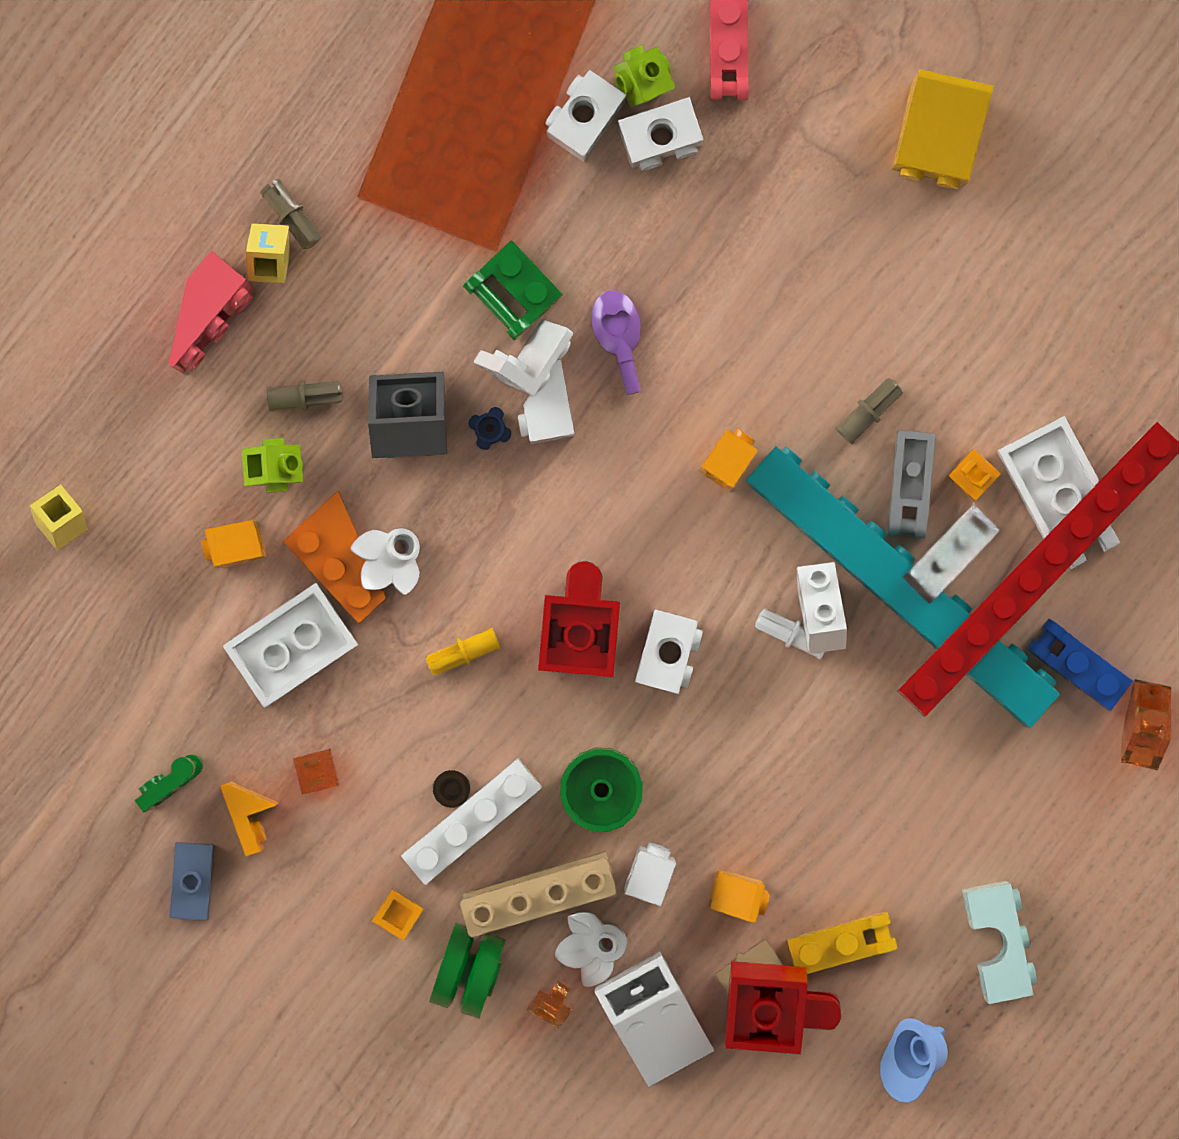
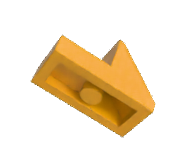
M233 782L221 785V791L245 856L247 857L264 849L262 842L267 841L260 820L254 821L252 814L276 806L279 803Z

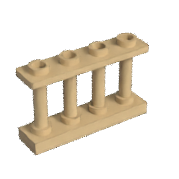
M604 851L462 893L463 899L460 901V907L470 937H475L614 896L617 887L607 853Z

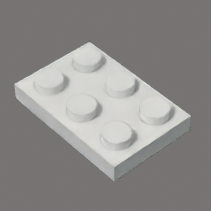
M315 583L224 644L223 648L262 706L266 708L357 647L358 643L319 585Z

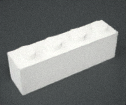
M518 757L406 850L401 857L423 884L426 885L538 792L542 785Z

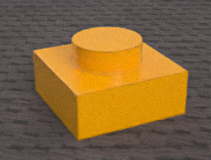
M392 888L372 922L404 941L424 907Z

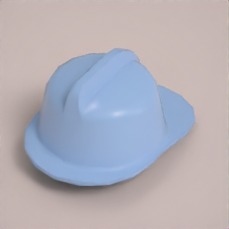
M907 1018L898 1024L880 1063V1076L884 1088L891 1097L899 1102L907 1103L918 1099L925 1091L932 1076L942 1069L948 1056L947 1044L944 1039L946 1030L943 1027H933L911 1018Z

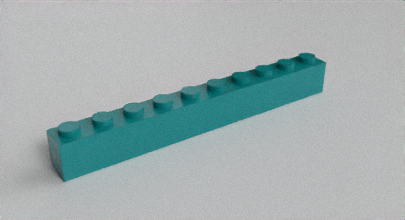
M775 446L745 480V483L934 648L938 649L970 616L968 613L972 608L958 595L955 594L950 598L940 589L943 586V582L932 572L926 570L924 573H921L914 567L912 563L915 561V558L900 545L895 549L884 540L887 534L871 520L865 524L855 515L859 509L847 498L841 496L839 499H836L828 492L827 489L831 485L815 471L810 475L799 466L802 462L801 458L785 446L781 451ZM998 641L966 675L1025 727L1031 728L1060 695L1053 688L1057 682L1041 668L1037 672L1025 663L1029 659L1028 656L1014 644L1007 648L1001 641Z

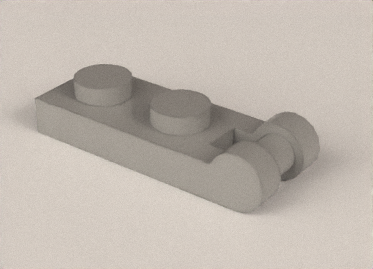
M897 431L887 535L899 536L900 533L913 534L914 538H926L936 434ZM903 507L916 508L915 519L902 518Z

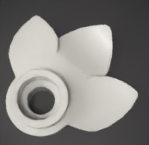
M398 528L387 534L379 530H371L359 536L351 545V551L366 560L361 571V583L365 590H380L393 583L399 592L406 595L417 584L420 572L415 559L419 554L420 544L416 535L411 531ZM396 542H402L405 545L406 551L404 554H399L395 551L394 545Z
M578 912L568 916V924L573 934L560 942L555 951V957L565 966L581 968L583 986H596L611 976L614 961L618 960L627 949L626 935L618 926L603 924L595 914L589 912ZM603 938H609L613 942L611 950L603 947Z

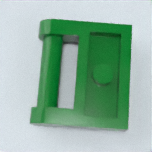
M512 240L463 285L469 294L474 293L508 328L506 333L513 340L522 335L563 296L556 286ZM491 276L527 311L520 319L486 285L485 282Z
M193 754L175 759L171 765L170 774L166 777L163 774L156 775L139 788L142 795L134 800L144 813L156 808L198 776L203 769L201 758Z

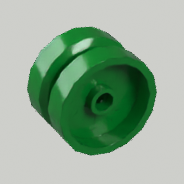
M595 747L579 753L568 763L561 778L560 798L565 812L577 825L590 831L609 832L623 827L636 815L642 802L643 784L637 767L625 754L612 748ZM605 783L609 789L606 796L603 794L597 796L594 792L596 784Z
M455 923L429 1002L448 1008L454 1001L458 987L465 989L460 1003L461 1013L480 1019L487 996L491 997L502 963H499V959L506 939L486 934L482 938L476 955L470 953L475 937L469 936L466 926Z

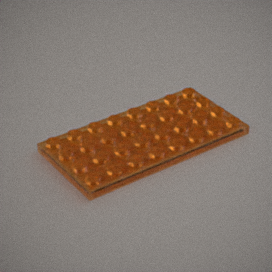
M435 0L359 190L358 199L497 253L547 126L545 122L554 109L596 0Z

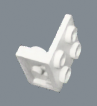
M541 320L518 358L512 355L507 356L498 350L494 354L481 350L473 363L507 386L535 396L536 392L541 391L548 383L550 370L557 359H561L568 351L573 331L552 322Z

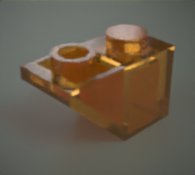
M1135 679L1122 733L1121 763L1158 770L1171 740V687Z

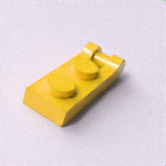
M888 912L877 913L786 939L793 965L806 967L807 974L898 949L896 939L891 937L888 924L891 923ZM873 929L877 941L866 944L863 931Z

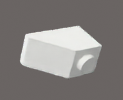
M557 360L551 368L550 379L541 391H537L535 396L530 395L523 404L525 414L518 415L521 437L529 436L530 444L575 436L561 360Z

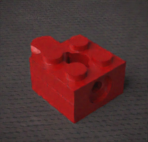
M581 561L570 567L566 577L565 597L545 595L538 664L539 671L614 677L620 602L601 600L603 576L599 567L594 563Z
M731 961L725 1024V1048L801 1055L803 1028L818 1030L835 1029L842 1017L840 1001L837 995L831 992L807 991L806 967Z

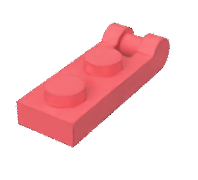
M710 0V100H722V96H736V100H748V0ZM722 72H736V81H722Z

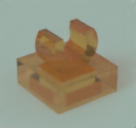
M331 749L293 758L302 795L340 785Z
M557 981L549 994L539 990L533 997L527 1010L559 1029L572 1011L570 1007L563 1004L570 988Z

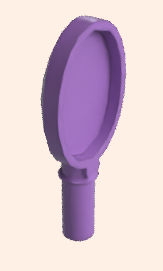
M607 291L595 301L592 310L593 330L600 345L612 355H617V364L620 366L626 394H636L641 392L634 365L635 359L632 357L631 351L637 346L640 338L641 324L639 314L633 302L625 294L619 291Z

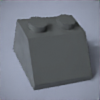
M444 372L369 375L368 427L372 458L447 454Z

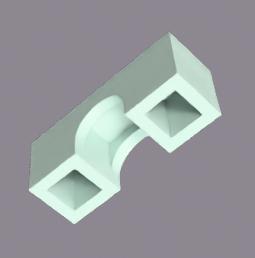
M1002 881L962 889L969 926L974 930L986 927L996 928L1003 939V946L997 957L989 961L977 963L984 1000L988 1004L1033 996L1032 985L1037 984V976L1033 962L1027 963L1024 948H1029L1030 942L1026 926H1020L1017 911L1022 910L1018 888L1012 889L1011 883Z

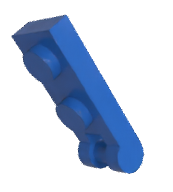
M1048 618L1042 626V629H1044L1043 633L1037 641L1032 640L1026 649L1108 711H1111L1133 680L1068 633L1059 624ZM1057 639L1064 646L1055 656L1049 651V648Z

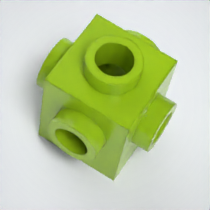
M643 45L633 48L622 54L625 61L613 66L616 73L615 83L618 89L626 94L630 107L645 103L676 88L670 75L669 61L663 53H660L658 46L647 51L644 50Z
M285 438L262 440V446L242 449L244 486H266V493L289 491L288 484L303 482V462L300 445H285Z

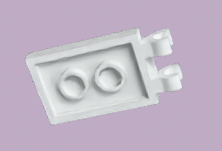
M1065 416L997 451L1043 539L1099 482ZM1111 525L1097 538L1103 552L1120 544ZM1084 553L1069 567L1070 569L1087 561Z

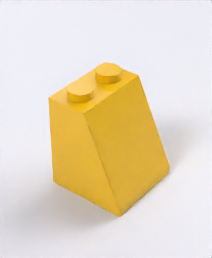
M919 69L911 83L892 170L901 171L900 177L908 180L922 181V177L937 179L936 185L944 188L958 189L959 185L965 186L970 180L994 86Z

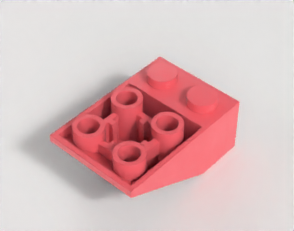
M212 251L208 253L186 280L169 364L182 374L187 369L193 371L202 362L206 355L202 352L211 340L215 343L218 342L230 327L226 323L235 311L239 314L242 313L254 298L250 294L254 287Z

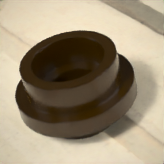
M456 770L442 772L433 784L435 799L441 805L449 808L462 805L470 795L469 780L463 773ZM451 781L459 786V792L454 796H450L445 792L446 783Z

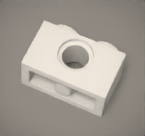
M591 70L586 73L584 78L578 75L566 92L571 97L563 108L557 105L545 122L549 126L547 137L582 162L587 159L626 102V94ZM579 106H588L593 110L594 117L586 123L578 122L573 117L574 110Z
M690 97L618 120V129L632 169L639 166L641 171L656 168L663 164L661 159L676 155L677 160L690 157L698 153L697 147L703 145L704 139ZM658 128L667 129L672 135V140L666 145H657L651 138L652 132Z
M835 562L797 567V590L809 654L846 649L847 627Z
M654 609L634 682L679 694L680 687L688 688L693 670L692 666L687 665L690 650L698 652L703 630L697 629L698 621ZM668 641L676 643L681 651L679 659L671 664L663 662L659 656L661 645Z
M648 842L647 848L638 846L624 886L625 894L658 906L662 905L676 865L674 857L670 856L669 848L652 842Z

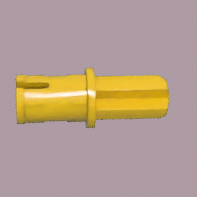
M490 627L488 630L462 641L460 638H457V643L427 655L426 662L430 672L433 675H439L464 663H467L469 666L471 665V660L499 650L501 647L493 628Z

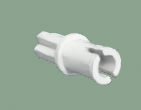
M763 609L760 612L755 624L757 629L786 642L785 646L788 648L792 645L809 653L804 626L800 625V620L793 622L768 609ZM824 652L813 653L811 655L817 657V659H821Z

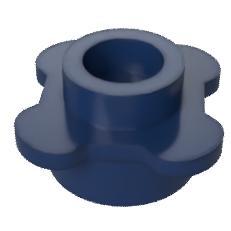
M492 407L489 413L482 414L481 416L473 415L469 419V427L475 431L478 438L476 444L482 450H488L491 444L499 441L507 442L511 438V430L505 426L502 419L504 413L498 407ZM488 425H492L494 427V430L492 432H488L486 430Z

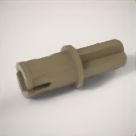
M280 179L272 181V188L269 184L266 185L260 193L279 216V224L289 226V231L303 249L316 245L321 237L303 213V205L297 204L282 185Z
M890 378L886 379L864 401L860 399L857 402L859 406L840 425L835 427L836 430L850 444H853L874 421L877 423L881 421L879 416L902 395L901 388Z
M300 381V385L267 387V401L270 411L302 407L305 411L308 410V406L335 404L342 402L343 399L342 386L338 381L305 384V381Z

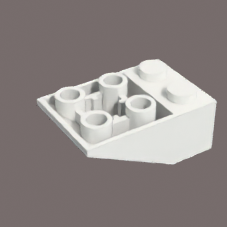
M661 951L595 987V994L648 1087L714 1051Z

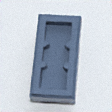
M175 843L170 918L209 919L214 858L213 844Z

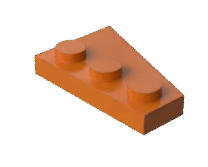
M337 491L283 542L360 624L387 597L383 588L380 590H365L362 586L361 571L366 560L354 554L350 549L353 542L359 536L340 492Z

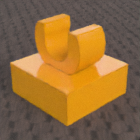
M972 449L947 477L975 502L1001 473L975 449Z

